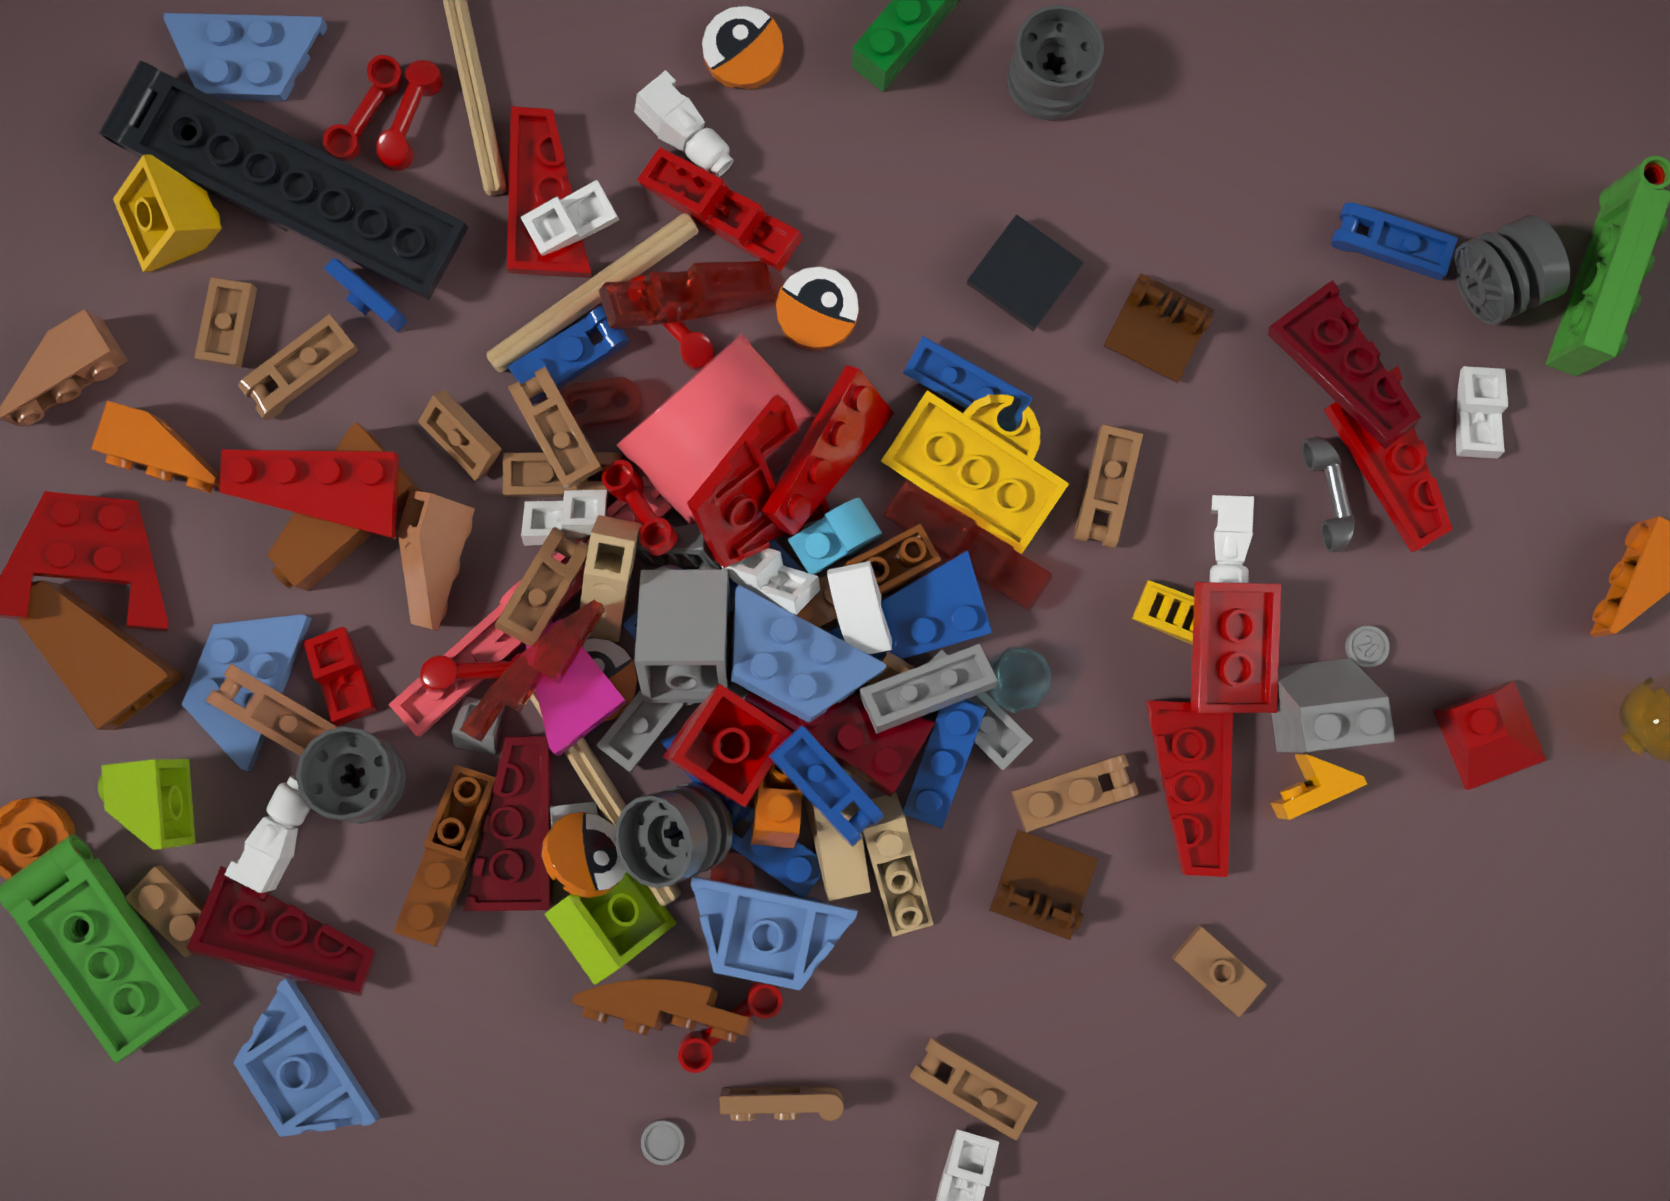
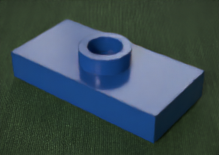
M333 258L324 267L328 274L350 292L346 300L363 315L366 316L371 310L397 333L407 323L405 316L338 258Z

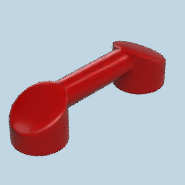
M378 55L370 60L367 66V76L372 86L347 125L336 124L325 131L323 145L329 155L341 161H349L357 157L361 151L358 139L385 97L393 96L401 88L403 82L402 71L398 62L391 56Z
M417 60L407 66L405 76L409 83L391 128L383 131L377 140L376 150L378 157L388 169L393 171L404 170L413 161L414 152L406 140V135L422 96H433L443 86L441 71L435 63L428 60Z
M639 275L629 280L624 290L628 304L637 311L649 310L680 343L681 357L688 368L700 371L715 357L714 347L710 339L703 333L691 332L659 298V291L653 278L647 275Z
M616 460L610 463L603 471L602 483L618 500L628 503L642 524L639 532L640 544L652 556H659L668 552L677 542L678 532L667 520L656 516L642 494L644 484L636 469L626 460Z
M527 652L518 653L511 661L455 663L447 656L437 655L428 659L421 667L419 673L422 686L434 693L446 691L451 687L454 680L508 678L510 683L517 688L526 689L535 685Z
M756 981L749 986L747 999L730 1012L748 1018L753 1015L761 1019L772 1018L782 1007L781 991L776 985ZM711 1027L704 1032H690L681 1040L678 1047V1061L684 1070L690 1073H699L710 1066L713 1059L712 1047L721 1041V1039L710 1036Z

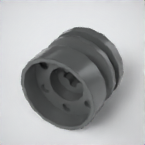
M1065 5L1042 7L1027 17L1019 28L1006 78L1009 94L1018 108L1035 118L1056 120L1066 118L1082 107L1089 97L1105 48L1102 32L1094 20L1078 8Z
M1524 216L1502 226L1496 233L1487 232L1477 239L1466 241L1456 248L1453 258L1455 279L1465 304L1476 318L1488 325L1494 326L1510 317H1515L1524 312L1527 307L1536 308L1565 294L1570 284V265L1566 250L1558 234L1548 222L1539 216Z
M350 727L327 730L310 741L300 756L296 772L299 793L309 808L326 818L357 824L377 821L391 812L403 796L407 779L404 761L394 746L367 731ZM356 769L366 774L360 778V787L351 784V780L356 777L354 771Z
M690 782L635 798L625 806L616 822L615 843L619 859L627 872L639 883L653 888L668 887L682 882L691 876L711 870L721 863L731 848L733 826L729 810L721 797L705 785Z

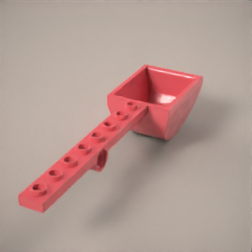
M742 333L616 444L618 449L643 475L644 490L642 494L658 518L664 519L670 512L675 510L688 525L696 523L687 502L775 395L778 394L788 401L799 430L764 457L771 477L792 459L817 416L759 355ZM617 500L607 509V517L640 523L628 503ZM591 535L572 541L577 544L582 541L589 545ZM559 553L553 557L565 565L570 560ZM585 564L580 569L553 617L582 592ZM520 581L504 594L500 600V605L443 656L451 658L455 663L505 661L524 643L495 628V624ZM417 678L388 705L416 736L421 737L484 679L454 680L451 687L446 691L434 693L425 689L420 682V678Z

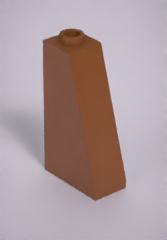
M358 422L349 428L335 450L387 452L369 430ZM400 465L398 467L397 513L405 507L410 490L422 492ZM294 513L267 556L276 565L272 572L283 585L289 589L294 586L309 591L374 533Z
M45 580L33 582L28 620H16L96 729H118L184 679L180 671L62 584Z

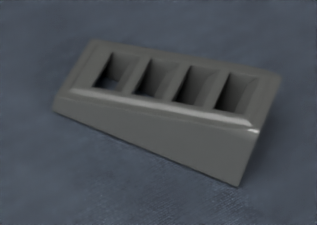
M697 523L674 527L678 532L677 542L668 552L659 556H652L640 544L638 538L636 555L646 566L674 565L685 569H699L702 567L721 569V565L714 560Z

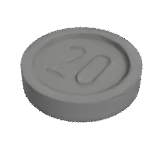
M1362 626L1354 629L1348 635L1345 642V650L1348 658H1351L1359 667L1371 668L1382 664L1386 660L1390 644L1386 634L1379 628Z
M658 1119L651 1122L645 1128L641 1137V1149L644 1156L650 1162L657 1165H667L676 1161L681 1155L685 1144V1137L681 1127L669 1119Z

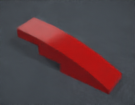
M662 147L658 148L637 179L640 185L682 213H687L694 221L780 272L803 240L799 230L767 214L762 205L729 189L723 179Z

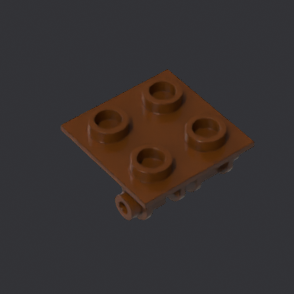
M1140 273L1103 346L1178 383L1203 332L1208 329L1214 317L1212 315L1214 309Z
M1017 829L989 911L1071 940L1074 929L1078 930L1082 923L1083 913L1080 911L1098 858Z

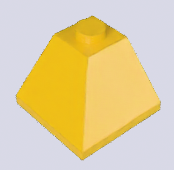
M143 155L113 198L143 272H152L206 249L222 229L219 213L213 207L207 191L153 155Z

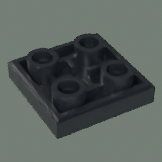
M1016 214L968 278L966 284L1034 332L1078 273L1084 262Z

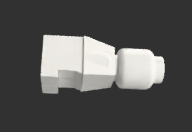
M665 70L637 93L634 112L658 136V139L682 151L685 150L686 156L696 166L720 177L729 169L734 161L729 155L730 149L728 144L712 128H704L705 121L689 97L681 95L674 88L676 80Z
M1212 495L1211 514H1218L1217 527L1214 531L1215 561L1217 565L1210 568L1209 582H1249V570L1243 564L1253 536L1254 496Z
M293 775L289 777L287 783L284 782L277 786L266 808L270 816L261 819L244 842V852L240 859L231 861L224 874L259 893L276 889L291 858L294 857L298 828L295 826H300L304 822L310 810L299 793L297 778Z

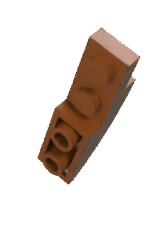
M920 523L847 561L845 566L870 561L881 597L932 568L941 562V559ZM827 575L819 579L820 591L796 615L820 629L823 627L827 628L838 622Z
M455 764L423 846L426 850L393 933L436 948L438 947L452 908H456L482 835L486 815L489 812L494 793L492 790L495 777Z
M638 979L605 984L574 994L571 1002L584 1008L582 1017L605 1024L607 1023L608 1016L625 1020L622 1029L645 1036L648 1035L650 1028L662 1031L667 1014L671 1015L669 1024L694 1031L696 1023L712 1028L710 1036L736 1043L737 1036L749 1039L754 1021L748 1017L715 1008L714 1005L718 992L713 988L690 982L666 979Z

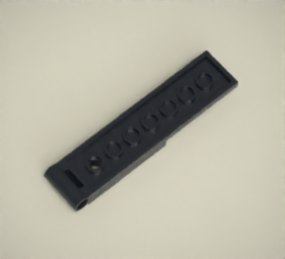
M144 61L138 62L99 131V135L131 152L136 157L141 159L143 155H153L208 193L286 232L289 230L427 300H430L469 228L464 221L202 92Z

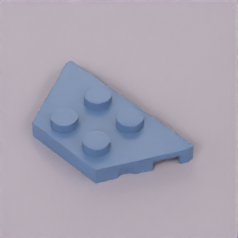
M164 13L163 18L194 87L219 100L285 102L295 85L296 76L304 70L311 58L308 51L318 34L323 36L327 30V23L323 17Z
M741 585L737 586L733 596V604L735 605L732 635V682L810 723L825 713L829 707L835 703H840L852 695L856 689L882 674L887 664Z
M298 614L213 624L182 706L242 770L253 771L266 736L211 705L206 699L213 689L218 691L227 678L223 674L230 664L239 667L283 694L312 617ZM242 686L233 701L244 707L253 692Z
M692 876L691 887L695 894L702 930L709 949L713 972L801 990L812 976L814 970L826 958L841 935L857 917L858 910L698 876Z
M286 978L281 981L276 988V995L266 1012L262 1013L253 1028V1034L249 1041L242 1046L233 1064L279 1137L298 1135L305 1131L315 1130L321 1132L335 1130L338 1127L350 1125H371L380 1118L378 1112L294 980Z

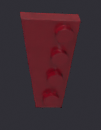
M1331 280L1270 325L1267 335L1386 449L1415 427L1421 416L1394 374L1388 373L1379 359L1380 352L1373 341H1367L1358 326L1359 320L1351 307L1346 308L1339 297V288Z
M751 691L748 692L744 699L791 730L792 733L799 726L803 725L841 767L889 797L896 791L935 722L918 717L876 733L861 698L853 694L840 703H835L829 707L825 713L810 723Z
M508 736L504 740L492 790L494 794L489 814L486 815L482 831L484 832L479 856L476 857L472 873L474 877L463 911L550 910L553 908V879L547 873L542 859L543 840L552 828L550 806H552V751L549 748L547 736Z
M220 866L187 946L190 953L357 996L362 995L376 956L375 950L328 924L320 923L306 915V912L291 904L288 905L273 897L268 891L259 893L224 875L227 869Z

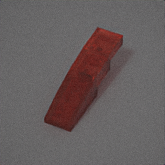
M762 261L693 263L688 271L649 272L643 281L605 282L599 289L610 329L694 320L771 303L778 298L768 266Z
M908 480L904 482L883 513L886 518L905 531L921 523L936 552L949 561L968 550L976 578L1029 612L1053 578L1051 572L1019 554L1013 546L978 526L974 519Z
M596 600L591 601L556 624L524 651L488 689L459 730L482 742L505 704L521 713L543 676L560 684L605 612L603 605Z

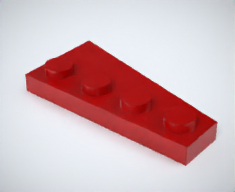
M511 106L507 273L591 278V269L583 239L542 256L521 219V216L553 198L558 197L562 200L573 192L566 170L565 158L553 109Z
M849 365L845 366L762 509L781 531L792 535L799 531L894 414L859 368Z
M221 449L219 492L235 498L291 511L396 540L399 455L396 452Z
M1147 700L1145 704L1181 874L1228 877L1233 713H1196L1190 711L1191 702Z

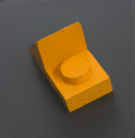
M1295 754V758L1308 786L1304 782H1299L1280 791L1282 798L1271 802V805L1278 819L1291 820L1367 785L1364 776L1308 754Z

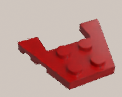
M778 394L768 402L687 502L714 560L723 568L769 548V541L784 534H787L789 537L794 536L781 531L762 511L776 487L764 457L799 430L788 401ZM826 498L804 525L815 520L819 521L824 518V514L830 511ZM803 526L799 529L797 533L803 530Z
M44 491L0 575V618L28 620L33 577L40 576L129 584L131 587L127 628L168 631V618L138 501Z

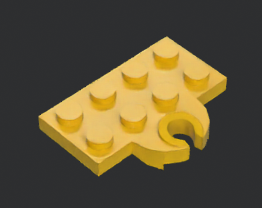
M927 390L881 462L1022 554L1069 485L1068 482L1034 461L1040 446V426L1034 412L1028 406L1022 412L1021 426L1015 431L1008 432L1000 428L997 417L1002 409L1012 405L1013 396L989 394L974 401L961 413Z

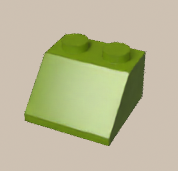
M152 759L101 765L102 775L98 780L99 796L104 801L105 811L152 850L196 844L189 759Z
M627 870L622 880L606 894L591 898L570 894L544 914L594 985L620 969L677 924L667 908L659 904L649 886L639 883Z

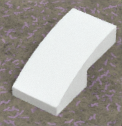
M598 180L593 181L562 200L555 197L521 216L524 225L542 256L582 240L620 220Z
M1463 366L1460 370L1456 404V456L1498 459L1505 452L1502 413L1508 407L1505 369Z
M607 490L564 491L563 501H525L521 532L524 546L543 545L553 527L566 532L565 537L570 540L591 535L598 515L606 516Z
M770 548L726 568L722 567V569H728V577L737 584L796 615L820 591L818 576L784 566L781 552Z
M870 561L829 569L827 572L828 581L844 642L866 654L892 650V638L881 608V593Z
M956 1129L935 1201H983L986 1186L990 1184L999 1142Z

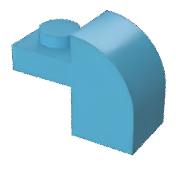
M855 498L824 514V518L789 538L788 542L807 573L816 575L843 557L848 559L882 538L883 533L861 498Z

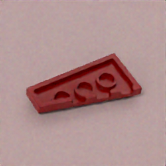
M1399 366L1388 371V373L1394 374L1399 383L1403 380ZM1337 402L1324 409L1327 417L1411 553L1453 530L1435 477H1431L1425 459L1428 453L1424 441H1419L1415 427L1384 449Z

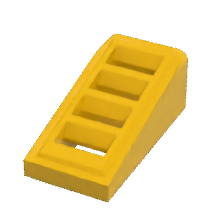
M1148 580L1131 619L1193 645V620L1189 630L1183 629L1182 626L1189 609L1194 610V597ZM1156 595L1164 597L1156 618L1149 616V612ZM1176 602L1180 605L1172 624L1165 622L1172 603Z

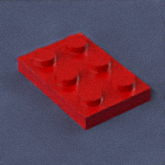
M1195 582L1190 711L1196 713H1277L1281 584Z

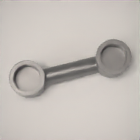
M1322 437L1306 438L1302 442V456L1305 466L1310 472L1324 469L1335 518L1322 521V541L1328 553L1343 551L1351 540L1355 520L1344 482L1341 460L1334 447Z

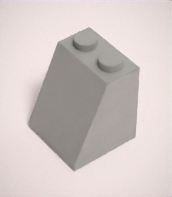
M660 567L655 570H641L635 666L644 703H702L718 684L730 690V585L728 569L717 570L712 567H702L697 570H674L668 567Z
M1351 658L1280 666L1278 668L1277 713H1271L1277 752H1311L1395 741L1389 697Z

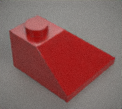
M1514 681L1433 710L1465 790L1473 789L1546 761Z
M718 684L686 720L663 758L705 785L746 807L773 764L768 755L788 738L792 731L723 685Z

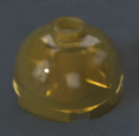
M1648 676L1636 685L1623 699L1620 706L1619 719L1627 731L1620 737L1637 756L1646 751L1658 761L1670 762V695L1661 686L1652 691L1651 689L1656 686V683L1652 677Z

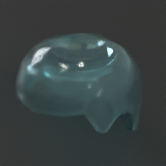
M1027 646L1007 648L999 652L990 663L998 679L996 688L989 690L990 694L998 705L1012 713L1017 714L1020 710L1037 707L1050 688L1051 670L1045 657Z

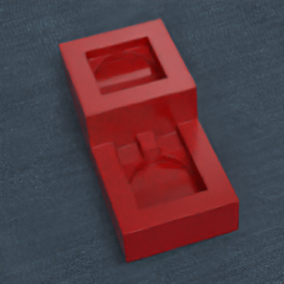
M342 626L303 641L314 680L321 684L329 716L333 724L340 726L377 711L366 674L347 628Z

